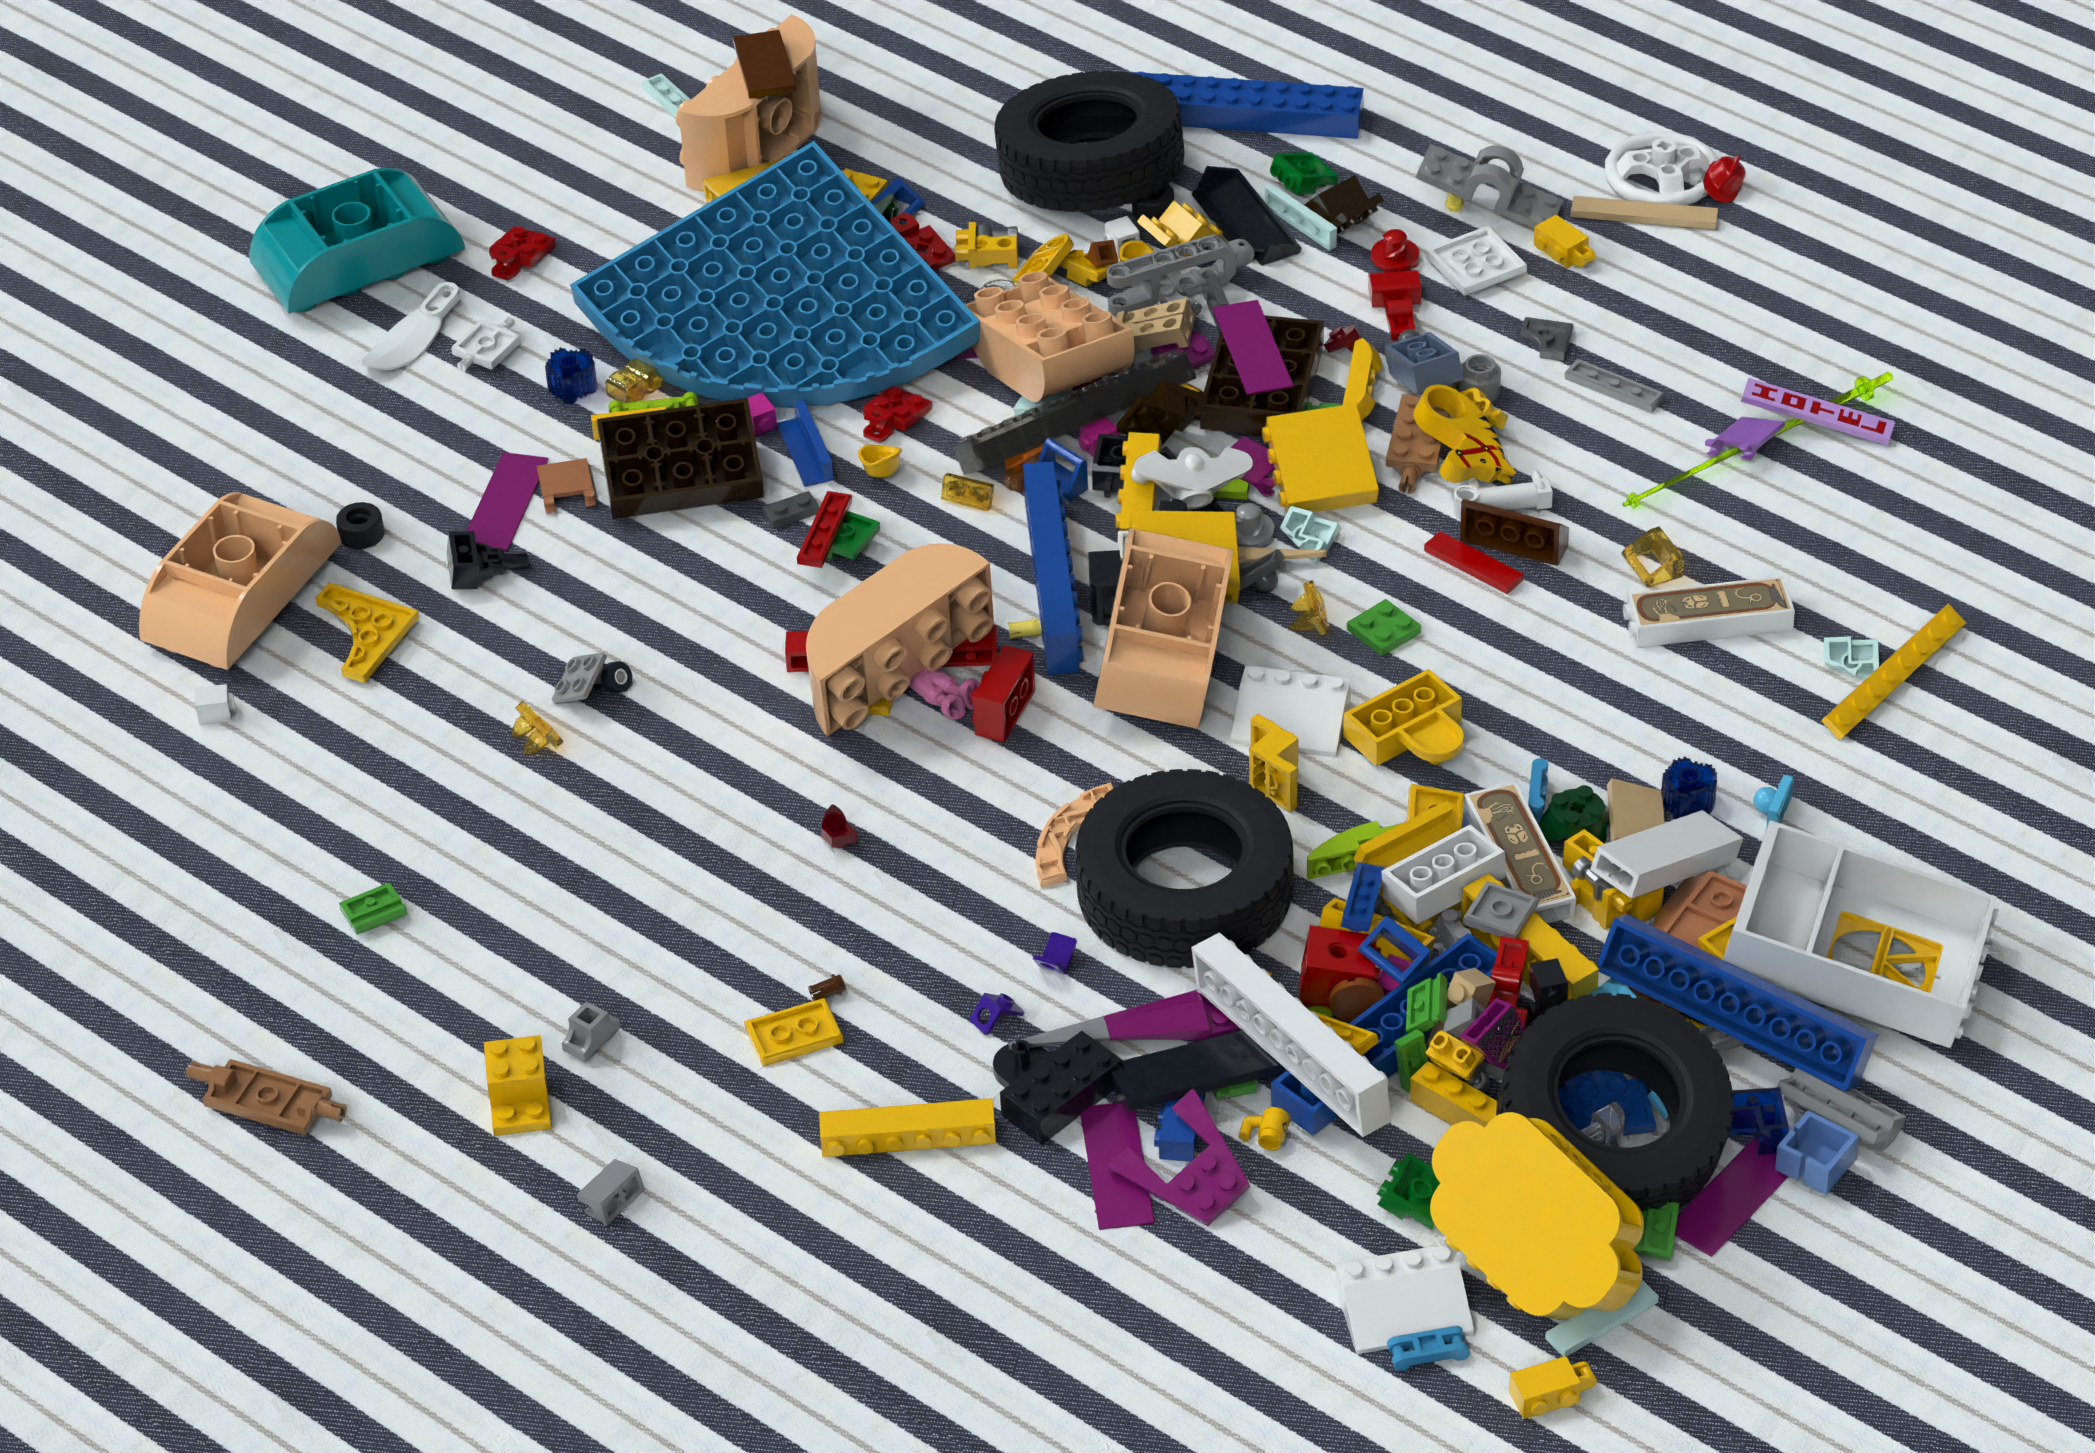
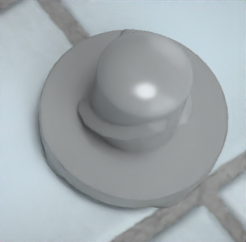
M1253 503L1240 505L1235 513L1237 546L1256 548L1269 546L1274 536V523L1271 518L1263 514L1261 508Z

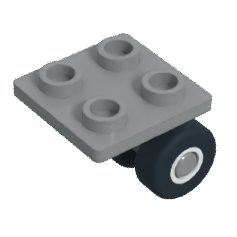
M603 652L573 657L566 664L565 673L561 681L557 683L551 700L554 703L586 699L592 687L599 689L602 685L611 693L625 692L632 684V672L629 666L622 661L604 664L607 655Z

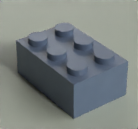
M1431 332L1384 346L1389 374L1416 394L1422 395L1425 389L1431 385L1440 384L1452 387L1456 384L1455 382L1464 380L1459 352Z

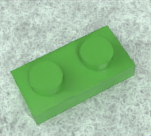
M1418 1029L1394 1041L1401 1088L1407 1092H1410V1078L1428 1061V1057L1425 1054L1427 1051L1425 1037Z

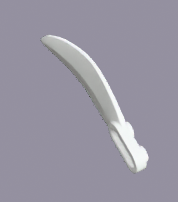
M452 282L438 285L422 302L420 309L404 317L388 331L363 358L362 365L373 370H393L406 366L418 359L436 338L441 328L443 317L459 301L460 293L458 286Z

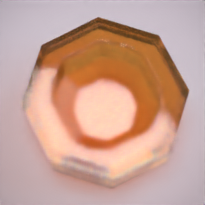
M1012 467L1004 472L1003 482L1007 489L1011 491L1024 489L1023 468Z

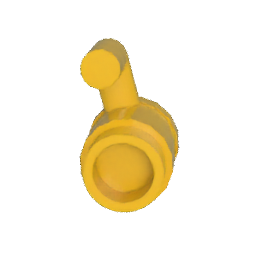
M1267 1108L1262 1116L1245 1117L1242 1121L1238 1137L1243 1141H1248L1252 1128L1259 1127V1145L1266 1150H1278L1285 1140L1291 1117L1288 1112L1281 1108Z

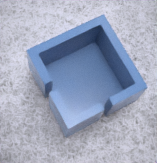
M1808 1110L1794 1126V1131L1791 1130L1777 1146L1775 1170L1797 1181L1803 1178V1184L1827 1195L1856 1160L1859 1135Z

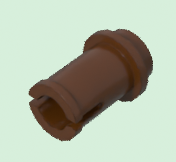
M832 974L830 975L831 978L808 986L810 995L813 994L812 1000L827 998L834 994L842 995V991H845L846 987L841 975L835 976Z

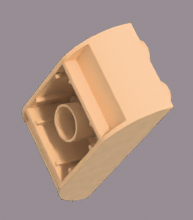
M791 14L776 28L767 30H780L796 83L795 92H790L787 95L766 96L762 99H749L739 61L736 58L733 65L720 76H713L708 81L706 88L692 100H685L679 106L676 113V124L680 127L682 148L680 151V162L684 165L687 188L704 192L702 179L784 159L816 132L821 122L816 41L813 30L804 20Z
M1038 271L1024 274L1018 279L1019 286L1005 291L1000 287L981 289L974 294L975 301L965 304L980 321L979 342L972 347L982 365L992 376L1031 402L1041 401L1047 396L1115 372L1126 371L1133 363L1135 350L1133 329L1114 318L1110 312L1103 311L1090 303L1089 299L1075 294L1069 290L1068 286L1054 281L1045 272Z
M231 492L222 496L160 561L152 574L141 604L139 617L140 640L162 647L169 652L179 653L208 663L213 667L228 670L340 546L341 539L337 529L328 521L240 492Z
M1129 528L1093 707L1198 729L1216 649L1233 549Z
M937 543L919 546L908 550L825 607L817 615L808 632L806 652L814 713L818 725L827 737L841 727L845 730L855 728L865 719L868 708L882 698L891 701L902 695L908 688L910 679L924 668L928 671H935L941 668L951 657L952 649L967 639L970 642H977L989 633L994 624L990 563L978 553L958 545Z

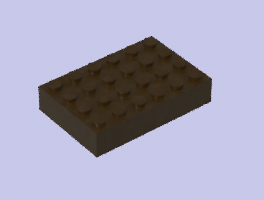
M1264 315L1291 378L1293 387L1252 395L1246 394L1220 331L1203 394L1207 395V403L1200 411V429L1262 436V427H1266L1267 417L1307 411L1324 345V321Z
M748 398L597 419L612 519L764 498L763 478Z

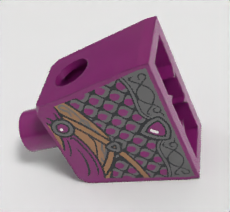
M1496 998L1459 1037L1468 1046L1482 1053L1487 1063L1504 1069L1507 1066L1515 1043L1525 1031V1028L1515 1007Z

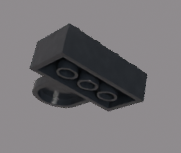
M1080 1031L1052 1053L1041 1046L1030 1048V1044L1027 1041L1017 1040L1015 1041L1016 1044H1012L1011 1049H1009L1008 1044L999 1049L993 1059L995 1079L1005 1087L1000 1091L1001 1116L1041 1145L1077 1119L1090 1106L1095 1105L1115 1090L1112 1072L1122 1069V1059L1083 1031Z

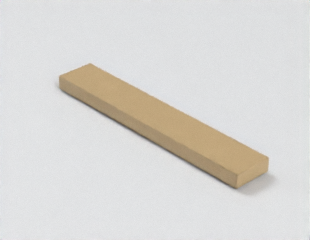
M1573 196L1571 217L1711 230H1716L1718 208Z

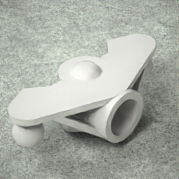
M1188 447L1183 449L1175 460H1168L1154 450L1135 461L1134 467L1131 470V478L1137 484H1145L1149 480L1154 481L1174 499H1179L1186 503L1188 510L1204 507L1212 502L1213 494L1232 480L1242 478L1252 468L1253 461L1249 454L1230 447H1226L1219 457L1210 458L1205 451L1199 448Z

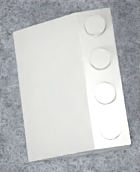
M1245 665L1239 688L1230 743L1251 745L1250 719L1258 713L1298 737V752L1336 756L1343 733V714L1349 710L1351 702V679Z
M1448 1244L1336 1263L1335 1287L1356 1355L1388 1349L1387 1341L1392 1337L1452 1326L1462 1327L1464 1335L1474 1334L1460 1265L1455 1250Z

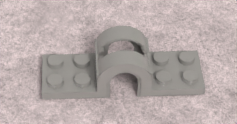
M1430 144L1415 177L1470 202L1476 188L1480 184H1492L1499 191V199L1493 212L1533 229L1539 223L1557 215L1563 200L1554 195L1519 182L1525 168H1523L1519 156L1504 146H1488L1480 150L1475 162H1472L1441 147ZM1492 159L1503 160L1508 164L1510 172L1500 166L1487 163Z

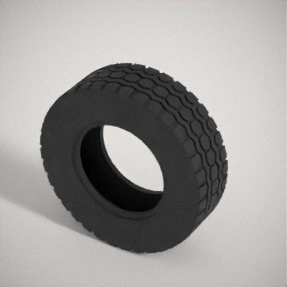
M1087 71V73H1072V75H1062L1055 79L1051 78L1042 81V83H1036L1028 89L1017 93V96L1014 95L1001 107L995 120L994 133L999 171L1005 188L1017 199L1024 200L1027 204L1036 205V207L1043 209L1064 210V212H1087L1131 204L1163 189V186L1166 187L1179 174L1184 162L1183 130L1177 98L1168 87H1164V84L1134 73ZM1087 138H1110L1093 143L1070 144V142Z
M1173 769L1169 770V772H1153L1148 776L1145 774L1134 778L1133 781L1128 780L1118 785L1117 789L1113 788L1107 792L1104 798L1101 797L1085 815L1079 828L1075 846L1077 898L1082 914L1089 927L1092 928V931L1112 949L1116 948L1117 952L1127 957L1130 955L1132 959L1144 963L1147 961L1152 965L1162 967L1167 965L1171 968H1181V966L1194 968L1191 947L1217 933H1221L1226 939L1232 940L1242 953L1247 954L1252 951L1253 947L1256 949L1266 941V938L1269 939L1276 932L1277 927H1280L1289 910L1293 894L1294 865L1291 831L1283 813L1269 797H1266L1256 787L1252 788L1251 784L1242 780L1238 781L1235 777L1226 774L1222 776L1218 772L1207 770L1206 772H1201L1198 769H1188L1187 771ZM1182 846L1211 850L1222 855L1235 866L1221 880L1207 886L1192 889L1163 887L1146 880L1134 870L1136 865L1149 855L1164 849Z
M1597 993L1596 996L1589 994L1579 996L1577 1000L1572 998L1561 1002L1559 1007L1555 1005L1546 1010L1543 1015H1539L1525 1029L1515 1043L1508 1059L1498 1094L1496 1116L1506 1112H1513L1527 1118H1537L1550 1123L1632 1199L1641 1212H1644L1649 1207L1651 1209H1660L1667 1202L1679 1203V1209H1681L1705 1187L1718 1165L1728 1139L1733 1120L1734 1101L1731 1081H1729L1730 1076L1725 1064L1722 1065V1057L1716 1048L1713 1049V1043L1707 1036L1701 1034L1700 1029L1691 1021L1687 1022L1685 1017L1673 1010L1671 1012L1667 1006L1657 1002L1651 1003L1646 998L1638 996L1632 998L1631 995L1619 993L1616 996L1612 995V993ZM1607 1070L1627 1074L1640 1080L1657 1094L1667 1110L1670 1129L1662 1137L1642 1146L1615 1147L1600 1143L1583 1134L1571 1123L1561 1106L1558 1090L1570 1079L1586 1072Z

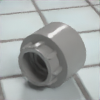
M1484 354L1468 357L1461 364L1464 380L1458 381V392L1469 388H1477L1491 402L1495 401L1501 393L1500 366L1494 359Z

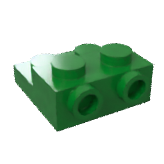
M1312 152L1275 153L1270 167L1271 175L1277 177L1280 182L1284 183L1287 189H1291V192L1296 195L1315 193L1317 186L1336 184L1339 177L1338 174Z
M848 511L827 558L833 560L838 554L855 560L880 531V522Z
M1408 1152L1402 1162L1396 1159L1388 1174L1392 1176L1390 1182L1385 1179L1376 1193L1381 1197L1377 1205L1401 1220L1407 1214L1432 1230L1435 1224L1431 1217L1430 1204L1440 1182L1436 1178L1432 1166Z

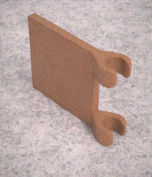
M587 458L537 466L546 514L556 512L554 498L584 494L586 507L596 506Z

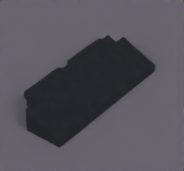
M1206 166L1197 189L1193 190L1191 195L1208 217L1216 223L1228 242L1236 239L1246 240L1253 247L1254 259L1261 266L1300 253L1301 246L1239 169Z
M1242 1030L1122 1060V1069L1113 1071L1112 1078L1116 1100L1129 1111L1181 1099L1192 1089L1197 1094L1284 1073L1287 1069Z

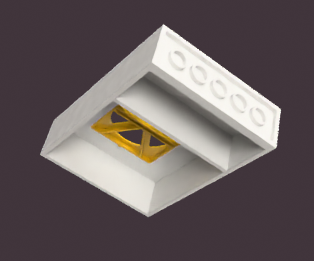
M1770 820L1723 960L1799 997L1951 1048L1954 1038H1961L1965 1023L1961 1021L1962 1019L1968 1020L1973 1007V1003L1968 1001L1974 1000L1978 984L1974 982L1979 981L1984 965H1981V962L1984 963L1989 949L1985 945L1989 944L1994 930L1989 925L1994 926L1999 909L1994 908L1997 897ZM1855 931L1881 933L1870 972L1833 960L1832 947L1835 941L1841 936ZM1892 937L1909 946L1915 954L1887 955ZM1923 963L1925 979L1917 987L1890 964Z

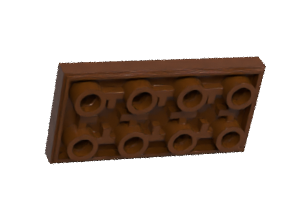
M780 30L733 37L734 48L749 99H762L766 96L777 94L787 95L790 92L796 91V83Z

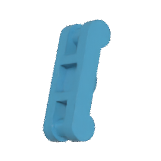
M1542 758L1535 759L1532 762L1528 806L1538 826L1545 808L1548 776L1546 775L1548 772V762Z
M1460 1326L1395 1336L1387 1341L1389 1353L1393 1355L1392 1363L1397 1371L1407 1370L1412 1365L1452 1358L1462 1361L1470 1356L1468 1344L1464 1342L1465 1335Z

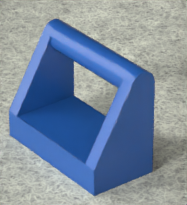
M899 177L871 201L872 205H874L889 194H893L896 200L910 205L902 213H908L911 216L925 205L924 200ZM900 221L898 223L904 225L906 222Z
M1047 438L1037 463L1054 461L1055 471H1060L1061 487L1057 488H1062L1063 498L1072 501L1088 490L1087 461L1055 440ZM1055 453L1075 465L1074 472L1056 462Z
M1387 915L1357 949L1400 985H1403L1429 960L1431 952L1430 949ZM1383 936L1413 960V962L1405 972H1402L1371 946Z

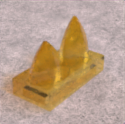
M946 473L943 475L941 499L988 511L992 507L994 484Z
M1313 580L1304 583L1305 593L1296 599L1290 609L1305 613L1300 615L1290 625L1289 629L1302 631L1316 628L1321 636L1330 632L1323 597Z
M523 701L515 707L520 716L514 723L512 737L523 736L533 731L525 744L524 755L537 752L549 743L557 749L564 742L556 731Z

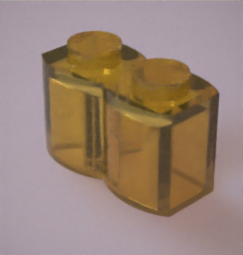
M635 358L628 362L622 370H618L608 377L605 381L607 396L622 403L642 401L645 395L659 389L662 384V378L657 368Z

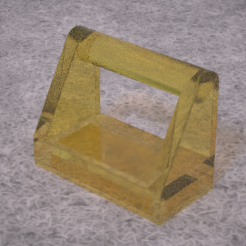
M1660 526L1648 530L1621 553L1648 588L1683 577L1684 557ZM1652 552L1662 566L1649 574L1636 556Z

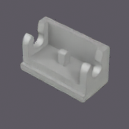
M614 1159L577 1194V1198L580 1202L590 1206L584 1210L587 1215L601 1221L604 1225H608L645 1188L637 1167Z

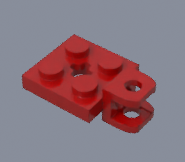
M902 213L890 219V224L933 271L955 262V253L930 225L919 229V223L908 213ZM905 221L907 224L901 225L898 222Z
M512 227L489 247V256H491V259L497 260V264L491 269L492 276L509 280L521 271V265L533 267L556 247V238L547 236L544 233L529 231L523 227Z
M897 386L889 387L863 406L864 420L870 421L869 425L863 430V436L876 442H882L894 433V428L906 431L932 410V401L920 395L902 390Z

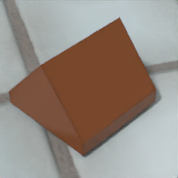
M1114 240L1092 242L1087 259L1095 267L1119 263Z

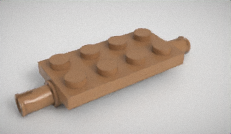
M1402 394L1386 455L1385 467H1393L1400 472L1402 477L1398 488L1400 492L1405 493L1406 488L1409 487L1408 494H1411L1415 490V483L1420 475L1425 471L1436 472L1443 443L1425 433L1414 420L1413 411L1421 396ZM1430 405L1435 412L1449 418L1450 414L1447 411Z
M229 1059L225 1067L219 1065L212 1067L192 1060L190 1062L191 1065H188L186 1069L187 1078L208 1083V1091L202 1098L205 1107L306 1136L319 1116L342 1122L347 1113V1106L345 1104L329 1101L332 1097V1091L329 1087Z

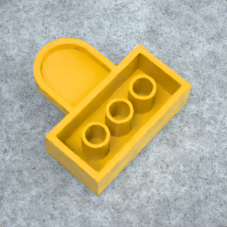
M1427 669L1343 714V737L1375 766L1388 761L1408 749L1417 757L1428 761L1430 764L1439 765L1440 762L1443 763L1456 757L1463 748L1464 734L1458 725L1462 719V697L1430 669Z

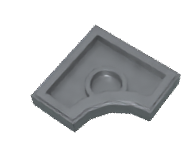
M1525 317L1520 331V339L1534 344L1540 352V358L1564 361L1574 331V324Z

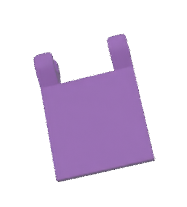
M1740 417L1718 437L1705 441V446L1711 447L1707 455L1718 456L1723 445L1739 447V450L1745 451L1741 460L1751 461L1757 449L1779 432L1785 424L1783 421Z

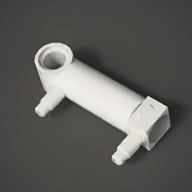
M1534 470L1531 473L1532 482L1480 488L1477 479L1470 478L1469 485L1459 486L1454 491V515L1461 520V501L1463 499L1509 511L1535 507L1537 510L1552 508L1553 491L1549 479L1542 478L1538 470Z

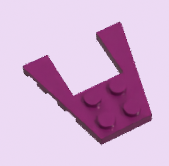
M1192 1089L1172 1107V1110L1208 1145L1203 1152L1167 1184L1130 1147H1127L1107 1167L1111 1173L1120 1175L1134 1186L1145 1189L1159 1200L1170 1203L1177 1210L1209 1226L1250 1188V1184L1196 1091Z

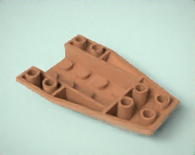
M1711 870L1684 879L1658 911L1652 926L1701 949L1697 943L1699 937L1738 915L1747 886ZM1631 987L1628 988L1638 997L1649 999L1651 1003L1657 1002L1667 1006L1671 1012L1674 1010L1681 1015L1684 1014Z

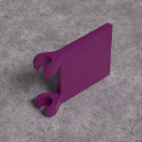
M1243 436L1230 447L1249 454L1253 461L1250 471L1245 473L1240 479L1255 486L1263 496L1269 498L1275 493L1272 490L1275 484L1273 479L1267 477L1275 468L1274 464H1269L1268 448Z

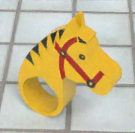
M1436 384L1427 387L1414 408L1413 416L1416 424L1425 433L1453 449L1439 469L1440 475L1451 483H1459L1470 478H1476L1486 481L1488 484L1495 480L1510 484L1511 479L1508 475L1515 476L1516 471L1505 460L1499 438L1482 411L1469 398L1449 386ZM1430 405L1444 409L1452 418L1441 416Z

